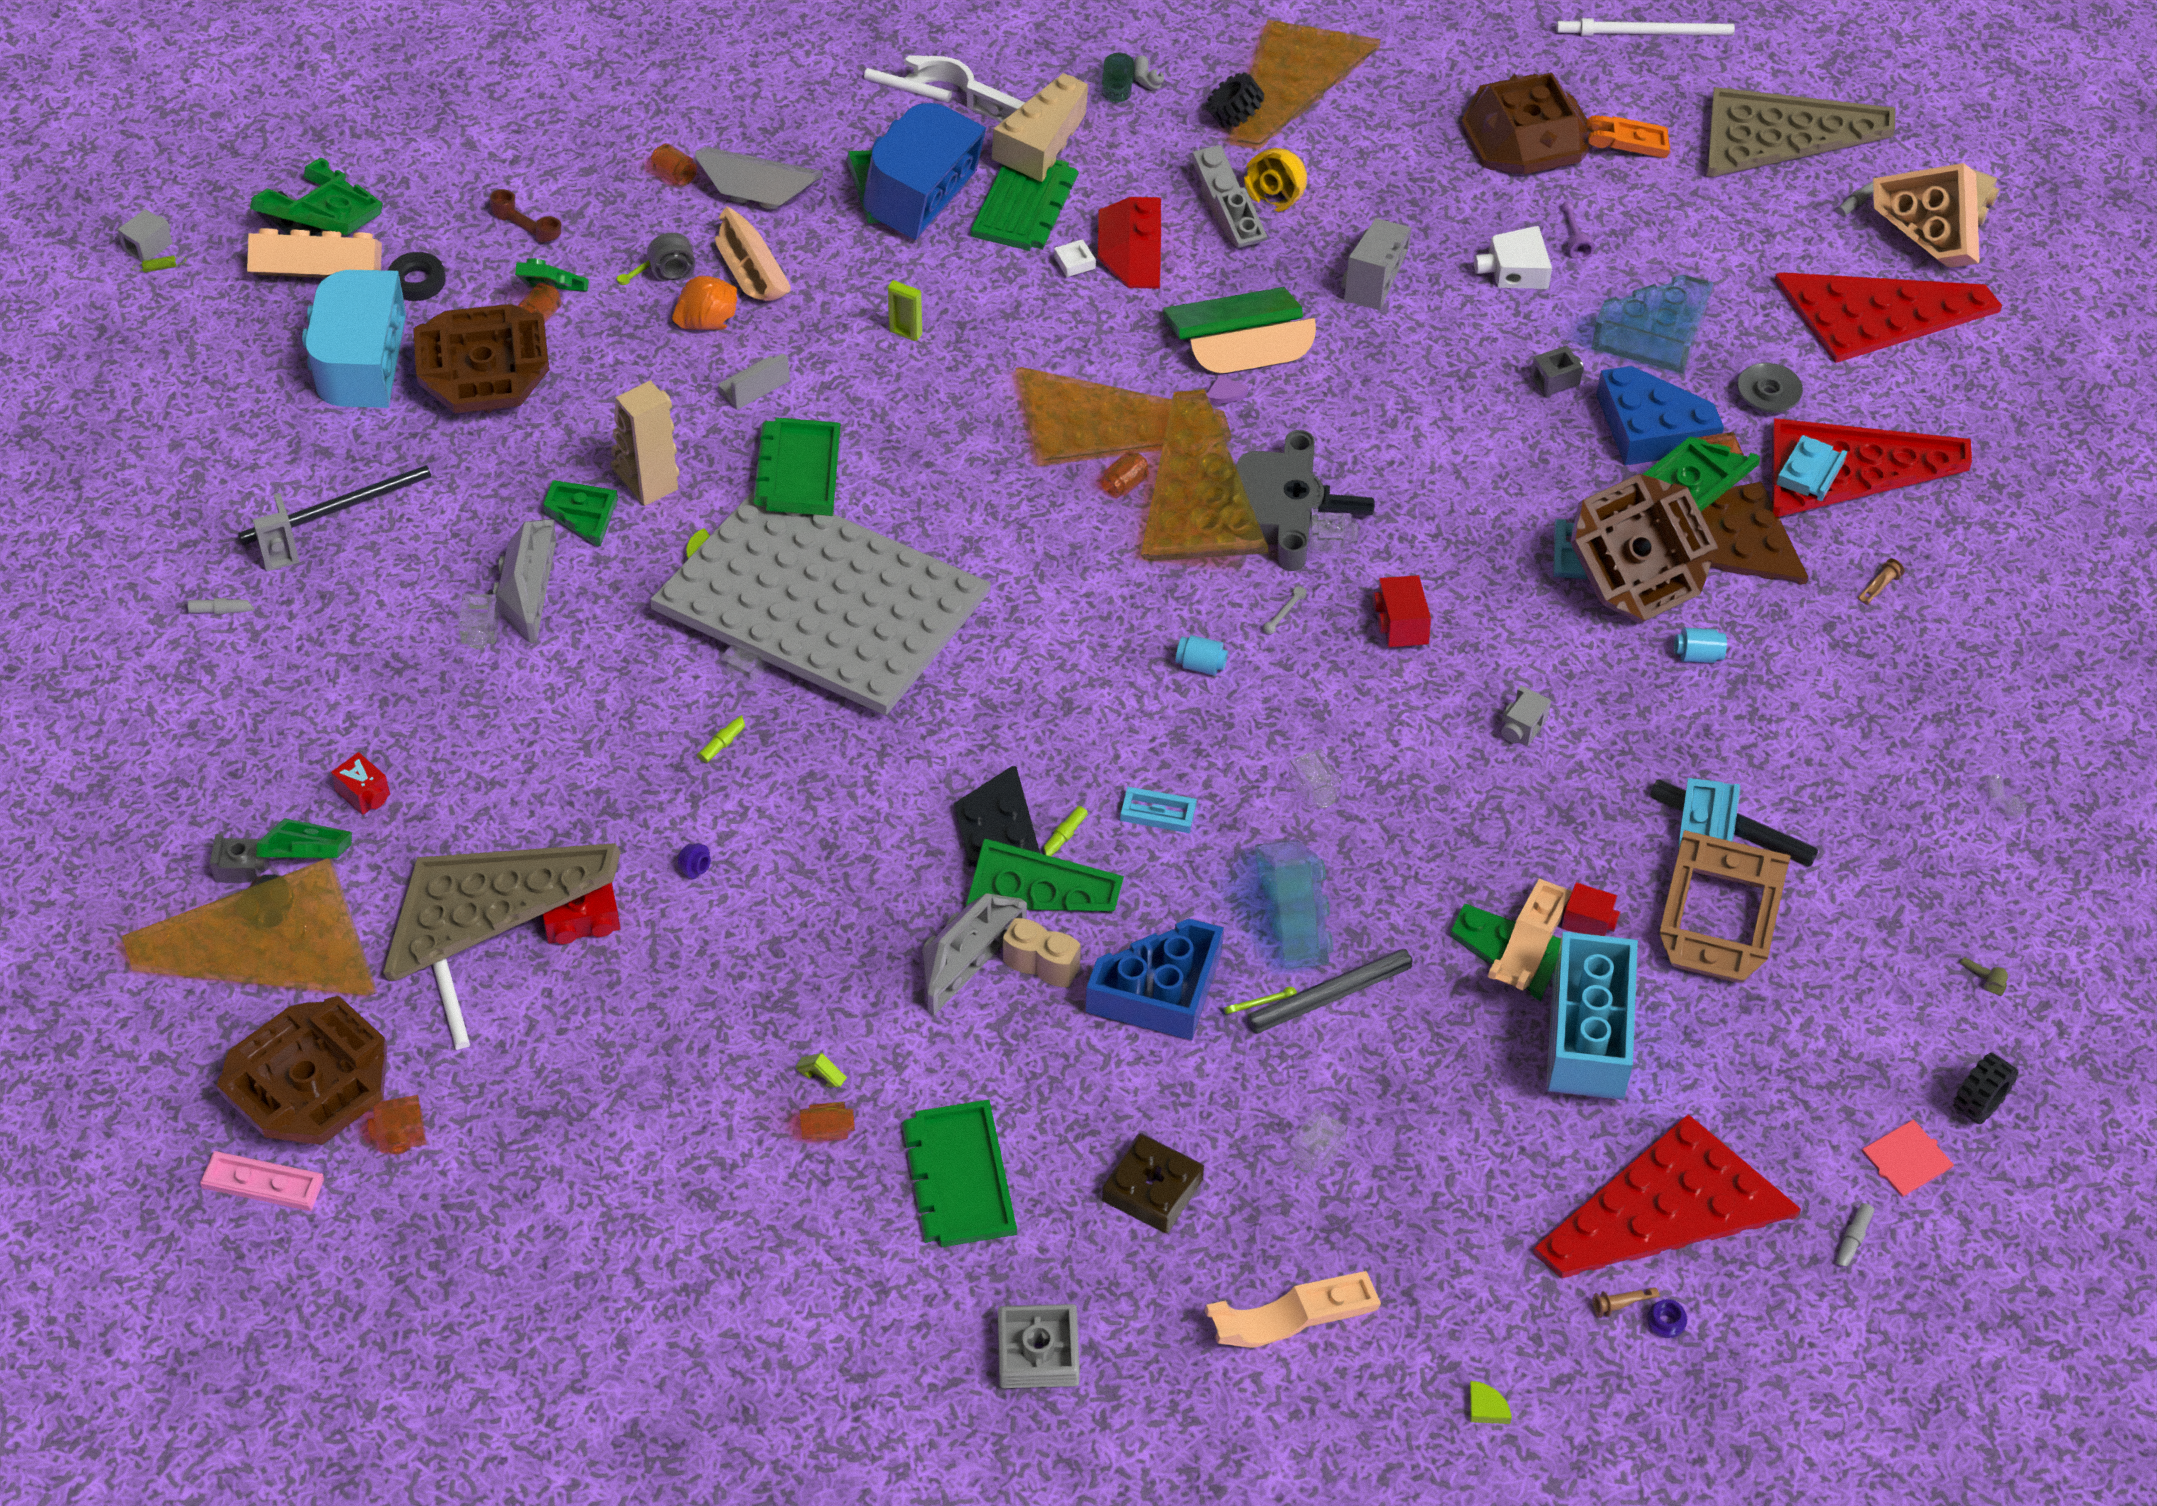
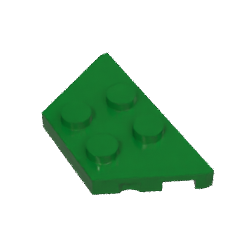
M1690 436L1643 475L1657 478L1670 484L1675 483L1688 487L1697 507L1702 512L1759 465L1760 457L1751 452L1749 457L1730 452L1731 447L1721 444H1710L1706 440Z

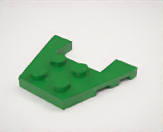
M320 157L305 166L304 178L322 186L296 201L267 188L251 198L250 209L348 235L382 213L383 203L357 184L354 187L345 181L346 175L340 170L333 172L328 168L329 162Z

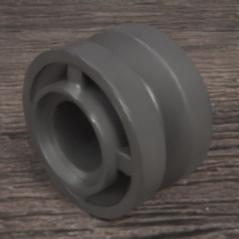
M665 233L657 236L650 242L647 254L653 275L658 280L664 282L676 278H686L694 271L696 262L690 241L686 236L679 233Z

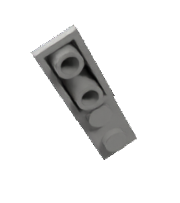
M1222 145L1193 151L1191 160L1202 182L1200 191L1228 239L1237 248L1267 241V235L1245 187L1240 188Z

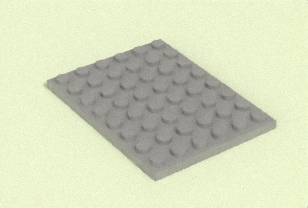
M754 489L651 598L652 610L886 716L977 609L989 593L991 583L835 514L833 516L766 511V506H758L754 503Z

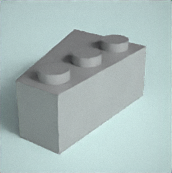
M1375 218L1369 229H1365L1362 239L1349 256L1348 269L1345 271L1342 279L1341 288L1345 289V301L1381 310L1409 250L1411 227Z

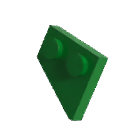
M527 258L526 263H516L515 275L527 287L588 291L589 279L546 265L545 260Z
M284 818L257 842L256 856L338 858L351 846L352 832Z

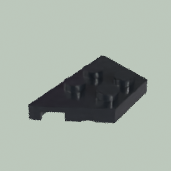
M1016 766L1009 767L954 803V812L969 866L977 867L984 838L1040 853Z

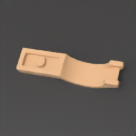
M1538 879L1517 918L1501 960L1495 959L1489 970L1488 978L1497 979L1520 990H1524L1530 985L1540 966L1548 943L1566 910L1572 890Z
M1367 1271L1294 1286L1278 1300L1262 1307L1249 1310H1235L1229 1307L1226 1301L1207 1304L1204 1311L1207 1317H1212L1217 1329L1215 1337L1219 1344L1253 1348L1289 1338L1309 1326L1376 1311L1379 1309L1381 1302Z

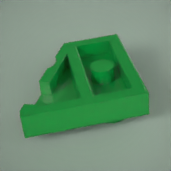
M553 480L543 504L544 512L592 544L601 546L618 501L617 490Z

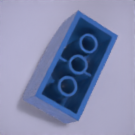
M922 103L911 107L899 120L895 119L891 123L888 132L883 137L879 136L873 144L863 196V203L867 212H870L871 216L878 221L917 240L977 171L987 127L940 104Z

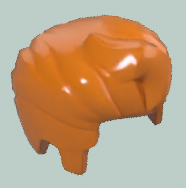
M699 275L690 279L678 296L672 320L684 329H726L727 325L723 324L724 321L733 317L736 311L737 288L719 278Z

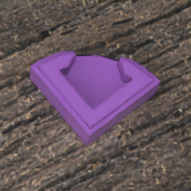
M1219 376L1205 395V403L1220 406L1221 403L1241 401L1247 396L1249 387Z

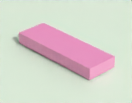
M214 1151L200 1184L203 1189L311 1211L323 1184L324 1176L322 1173Z

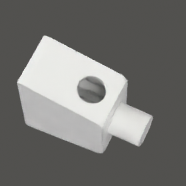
M1539 226L1494 235L1491 238L1489 254L1474 256L1475 273H1494L1498 288H1549L1552 266Z

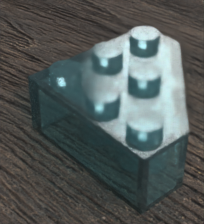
M1683 274L1671 278V283L1659 287L1656 284L1634 290L1632 296L1620 300L1617 297L1604 300L1596 321L1591 349L1684 374L1708 311L1714 283Z
M1297 839L1256 844L1257 872L1261 890L1264 891L1266 900L1271 899L1272 902L1271 905H1266L1271 930L1274 931L1276 941H1282V946L1276 947L1280 964L1286 970L1329 964L1328 953L1333 952V939L1331 932L1326 931L1324 917H1329L1330 909L1327 895H1322L1321 881L1326 880L1323 859H1318L1317 854Z

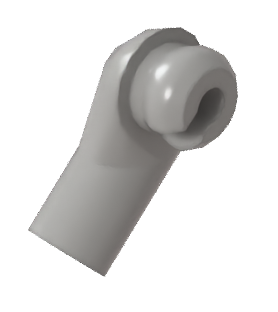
M1137 56L1134 59V80L1149 90L1159 89L1164 82L1163 73L1160 72L1157 75V69L1149 72V60L1145 56Z

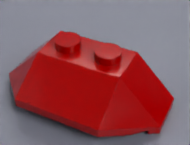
M1128 197L1098 210V259L1113 275L1122 280V284L1128 288L1160 289L1161 197Z

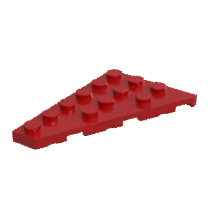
M1787 272L1777 273L1774 279L1775 283L1835 363L1999 313L2002 308V304L1986 284Z
M1774 418L1772 425V512L1775 517H1781L1969 471L1972 463L1971 439ZM1802 435L1831 445L1833 450L1839 453L1842 450L1847 451L1845 462L1822 501L1817 500L1818 496L1809 493L1806 496L1777 485L1778 476Z
M1688 1114L1534 1248L1533 1254L1563 1279L1578 1275L1582 1271H1594L1605 1268L1606 1265L1630 1259V1261L1660 1254L1661 1251L1684 1248L1688 1244L1739 1234L1747 1229L1762 1228L1766 1224L1786 1219L1793 1220L1800 1214L1801 1208Z

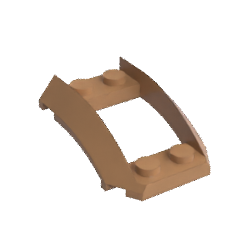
M1684 830L1659 932L1670 964L1674 968L1735 983H1743L1768 960L1791 856ZM1693 872L1763 889L1751 946L1680 929Z

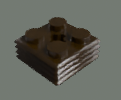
M1138 1133L1102 1187V1201L1163 1233H1169L1203 1181L1204 1165L1142 1133ZM1153 1179L1159 1180V1181H1154V1182L1152 1183V1185L1147 1183V1180H1148V1181H1152Z

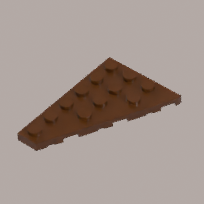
M1762 481L1731 487L1701 512L1718 546L1710 567L1720 568L1724 572L1741 575H1757L1764 579L1773 580L1778 578L1796 581L1799 585L1807 584L1808 575L1780 518L1775 517L1772 512V502ZM1633 544V551L1641 555L1640 548Z

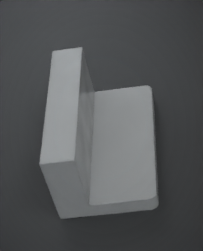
M783 353L775 358L769 356L719 383L718 391L738 410L790 381L788 357Z
M280 493L274 494L278 513L253 519L266 572L300 563L290 521Z

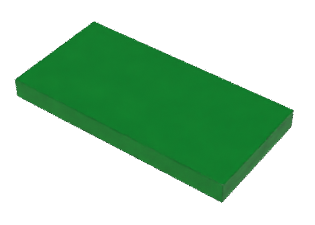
M1285 287L1165 307L1163 308V317L1178 338L1183 340L1301 319L1303 317L1302 306Z

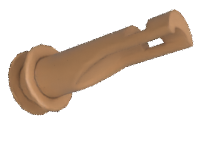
M1889 558L1887 562L1883 563V571L1857 597L1858 600L1868 605L1893 579L1899 580L1905 573V569L1898 560ZM1868 593L1871 596L1868 598L1865 596V594Z
M1656 1287L1648 1288L1646 1290L1647 1294H1644L1642 1290L1608 1296L1603 1291L1600 1296L1598 1293H1594L1592 1302L1597 1317L1602 1318L1604 1312L1606 1317H1609L1611 1311L1620 1310L1636 1301L1657 1298L1660 1295Z

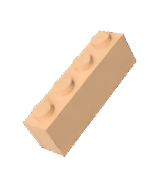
M261 228L259 229V234L249 233L247 272L253 275L326 278L333 273L343 270H381L382 243L377 239H373V234L356 232L353 233V238L341 237L340 232L322 231V236H310V231L290 230V235H278V230Z

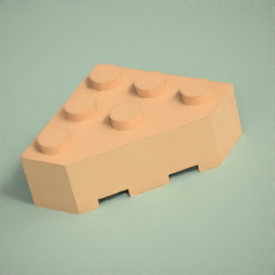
M1965 163L1873 178L1875 210L1945 266L1960 267L1979 264L1976 172Z

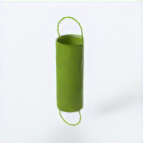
M175 255L142 261V264H138L143 266L142 270L144 273L178 267V264L176 266Z

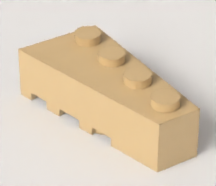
M1062 73L993 128L992 159L1043 182L1047 169L1049 167L1052 168L1056 162V155L1060 150L1063 151L1067 145L1069 135L1074 134L1086 114L1088 84L1071 75Z
M651 380L617 396L615 399L614 421L618 427L613 429V438L617 444L612 446L611 454L616 459L610 463V467L644 506L678 490L677 477L680 475L675 463L677 448L672 436L675 428L670 418L669 410L672 408V403L668 394L664 390L660 391Z

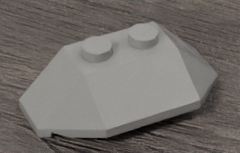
M707 146L696 150L695 155L721 194L730 195V200L736 202L758 201L761 207L777 209L778 206L790 201L823 176V171Z
M554 519L525 521L508 542L506 555L501 556L499 559V576H501L500 582H495L494 602L499 603L501 615L529 643L537 642L557 540Z
M986 893L969 903L960 913H954L948 920L946 927L937 936H932L927 940L922 953L927 1006L930 1014L934 1016L1003 946V937L1014 918L1027 919V902L1020 898Z

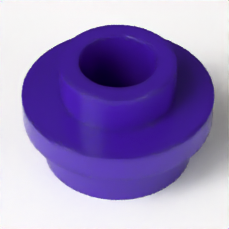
M701 843L686 845L678 857L679 869L683 871L685 876L691 879H696L699 874H704L711 863L709 849Z
M1664 1299L1651 1306L1647 1322L1650 1329L1658 1336L1674 1338L1685 1330L1687 1315L1677 1301ZM1669 1316L1673 1319L1674 1323H1665L1660 1317Z

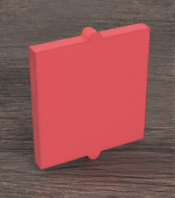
M1914 1119L1862 1149L1866 1157L1879 1170L1878 1175L1885 1177L1901 1197L1954 1166L1937 1146V1140L1931 1139Z

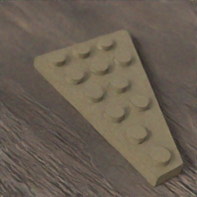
M1714 87L1711 105L1707 176L1715 177L1891 138L1895 130L1896 108Z
M616 843L417 857L383 974L389 981H397L613 882L621 854L620 849Z

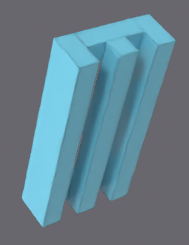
M1127 787L1120 821L1190 833L1197 799ZM1132 800L1153 803L1151 807L1134 804ZM1165 806L1186 809L1187 812L1167 810Z

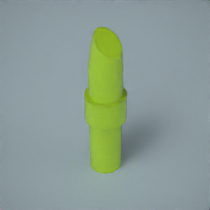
M743 715L731 721L725 728H721L712 737L713 739L697 753V758L707 764L723 748H726L733 742L734 737L745 727Z
M1077 806L1068 818L1058 825L1053 831L1051 838L1043 846L1044 855L1053 856L1065 842L1070 840L1074 835V831L1088 816V812L1084 807Z

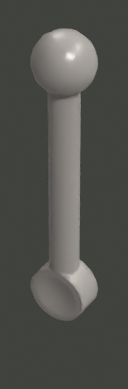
M1294 588L1293 597L1271 622L1264 623L1262 628L1265 634L1272 635L1276 630L1275 626L1296 602L1306 597L1307 591L1305 588Z

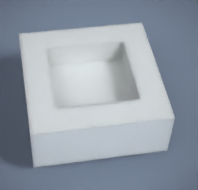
M1083 239L1054 248V258L1066 277L1096 269V259Z

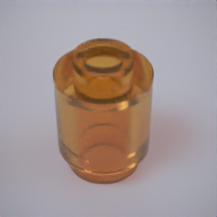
M669 143L657 147L651 155L652 169L675 184L687 185L694 179L697 173V165L693 159Z
M539 283L518 306L531 313L535 311L544 314V321L546 323L561 307L562 302L560 294L555 287Z
M1126 452L1104 470V476L1100 478L1102 488L1116 499L1121 495L1126 496L1149 476L1147 460L1139 453Z
M845 1101L809 1104V1108L800 1109L802 1140L812 1139V1143L848 1139V1131H855L853 1108L845 1109Z

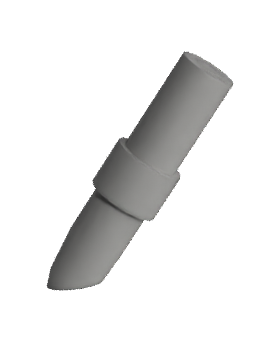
M1873 181L1854 191L1845 202L1836 208V213L1846 217L1856 207L1864 204L1867 198L1873 194Z
M227 598L188 600V613H214L215 615L255 610L248 600H227Z
M1866 1203L1860 1204L1852 1224L1848 1226L1843 1236L1844 1241L1839 1249L1836 1260L1837 1264L1848 1266L1857 1248L1861 1246L1866 1235L1865 1231L1875 1211L1871 1205Z

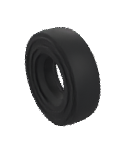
M425 252L404 254L396 258L388 271H398L403 299L407 301H423L434 297L443 289L446 281L442 262L436 256ZM416 270L424 271L429 275L427 279L417 283L405 280V276L408 273Z

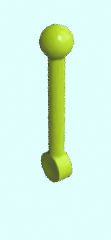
M647 260L628 274H620L617 277L618 284L627 285L630 279L651 266L650 261Z
M1288 986L1283 992L1223 1007L1226 1015L1282 1000L1296 994L1297 991L1294 987Z

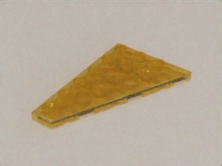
M1267 20L1250 73L1251 77L1265 95L1263 97L1265 99L1264 102L1260 103L1262 105L1260 109L1254 110L1256 114L1253 117L1248 116L1247 122L1243 123L1241 121L1238 127L1233 126L1229 145L1260 150L1268 143L1270 138L1277 136L1283 127L1293 119L1296 120L1310 108L1312 103L1320 100L1325 92L1334 85H1338L1351 74L1354 68L1362 65L1364 60L1374 51H1378L1381 39Z
M1015 368V375L1038 467L1231 441V432L1223 410L1029 368Z
M1201 389L1174 392L1141 556L1145 561L1150 562L1268 553L1267 542L1206 391Z
M329 858L122 935L133 971L367 996L378 994L333 860Z

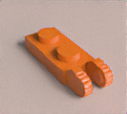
M1592 115L1586 121L1587 129L1593 131L1588 136V142L1593 147L1604 148L1610 146L1611 148L1667 158L1670 153L1668 128L1665 126L1616 116Z

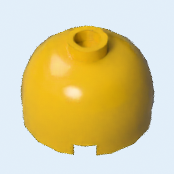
M1276 147L1260 152L1247 163L1246 168L1248 167L1247 176L1244 177V183L1252 200L1258 203L1260 199L1269 202L1264 197L1266 193L1275 195L1282 191L1285 200L1271 203L1277 206L1274 210L1280 212L1290 208L1303 196L1307 186V171L1302 160L1290 150Z

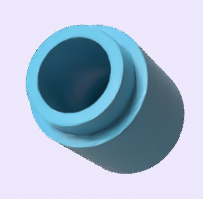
M1684 627L1680 634L1675 635L1674 653L1680 655L1682 662L1715 663L1716 660H1724L1727 650L1726 634L1718 633L1717 629Z
M1190 635L1189 638L1182 636L1178 644L1175 662L1182 664L1184 669L1216 676L1217 670L1224 671L1228 650L1223 649V642L1194 635Z

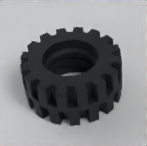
M1993 1052L1986 1054L1983 1060L1981 1059L1977 1063L1976 1067L1970 1071V1075L1963 1081L1962 1087L1959 1088L1957 1096L1954 1098L1953 1107L1979 1125L1983 1124L1998 1109V1106L2004 1102L2006 1095L2010 1093L2012 1085L2016 1082V1077L2019 1073L2018 1069Z

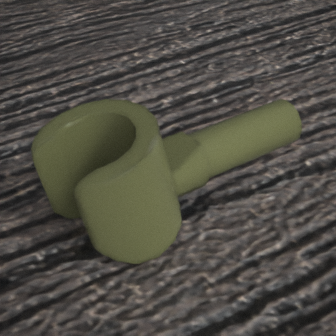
M1966 957L1961 960L1960 964L1986 979L1984 984L1986 991L1998 996L2004 994L2008 979L2005 969L1994 967L1990 970Z

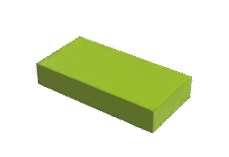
M893 280L888 286L889 330L912 341H918L923 334L921 290Z

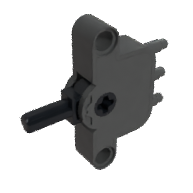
M1294 430L1288 433L1285 438L1284 453L1250 451L1238 459L1237 465H1210L1211 475L1236 478L1235 489H1209L1207 498L1209 500L1231 502L1234 504L1233 514H1207L1205 523L1217 527H1230L1236 537L1245 542L1277 545V564L1284 570L1297 571L1306 564L1309 527L1314 526L1319 520L1327 521L1328 512L1371 516L1374 513L1375 500L1372 497L1330 494V485H1323L1319 478L1313 474L1314 437L1305 430Z

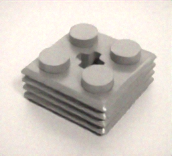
M1075 1304L998 1307L999 1383L1001 1388L1068 1387L1079 1385L1077 1306ZM1042 1343V1349H1035L1034 1344Z

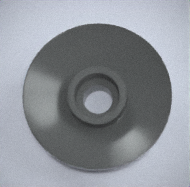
M1758 363L1747 367L1740 374L1737 384L1741 398L1753 408L1765 412L1787 411L1798 404L1803 393V386L1799 377L1787 367L1775 363Z

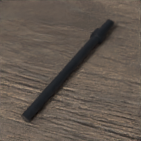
M425 465L289 514L288 518L291 528L431 478L430 470ZM255 527L238 533L242 546L258 540Z

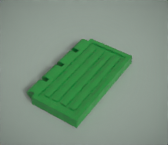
M1056 159L1052 168L1049 167L1047 169L1046 177L1041 182L1003 164L971 228V237L1030 251L1032 247L1043 250L1051 234L1050 231L1053 230L1060 215V210H1062L1070 190L1079 175L1078 170L1069 167V162Z
M775 417V421H764L761 426L754 503L758 506H766V511L833 516L841 423Z
M990 1099L915 1111V1118L904 1120L902 1122L905 1144L906 1148H911L907 1151L912 1180H919L914 1183L919 1213H925L920 1216L924 1242L940 1241L942 1248L1017 1235V1225Z

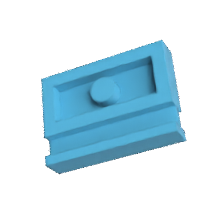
M1802 435L1780 472L1777 485L1806 496L1809 493L1818 496L1817 500L1822 501L1844 464L1847 451L1842 450L1839 453L1834 451L1831 445Z
M1688 778L1678 848H1680L1684 830L1733 842L1741 789L1740 784H1726L1724 782Z

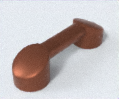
M499 189L491 193V211L499 219L512 221L535 235L538 242H548L561 235V221L558 218L545 216L536 222L515 209V194L512 191Z

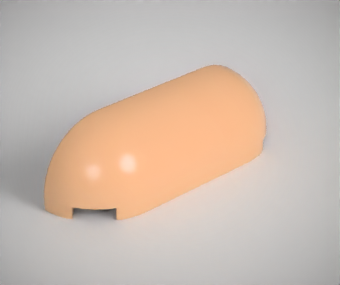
M726 206L719 217L722 220L719 236H715V242L740 287L747 295L758 300L773 301L782 298L790 292L791 287L763 238L743 216Z
M1306 318L1298 321H1285L1205 335L1201 338H1191L1190 341L1193 354L1203 367L1216 373H1229L1290 362L1302 357L1313 344L1316 324L1315 318Z

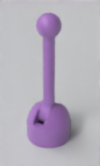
M1566 201L1562 204V211L1567 213L1574 234L1568 242L1570 255L1573 259L1591 257L1595 251L1593 241L1586 233L1580 234L1572 212L1574 205L1572 202ZM1578 251H1583L1582 257L1577 254Z

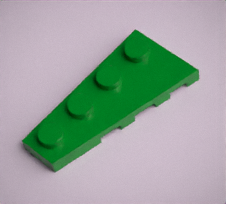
M984 838L966 906L987 893L1020 898L1027 902V910L1115 911L1124 876Z

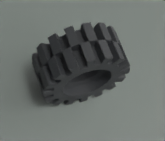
M1243 72L1242 75L1241 73H1236L1234 78L1229 76L1227 82L1224 83L1222 81L1218 84L1220 86L1218 89H1213V95L1208 97L1206 107L1223 129L1225 127L1226 129H1231L1232 126L1238 127L1241 121L1243 123L1247 122L1248 116L1253 117L1256 114L1254 110L1260 109L1262 106L1260 103L1264 102L1265 98L1263 96L1265 94L1250 74H1247V72Z

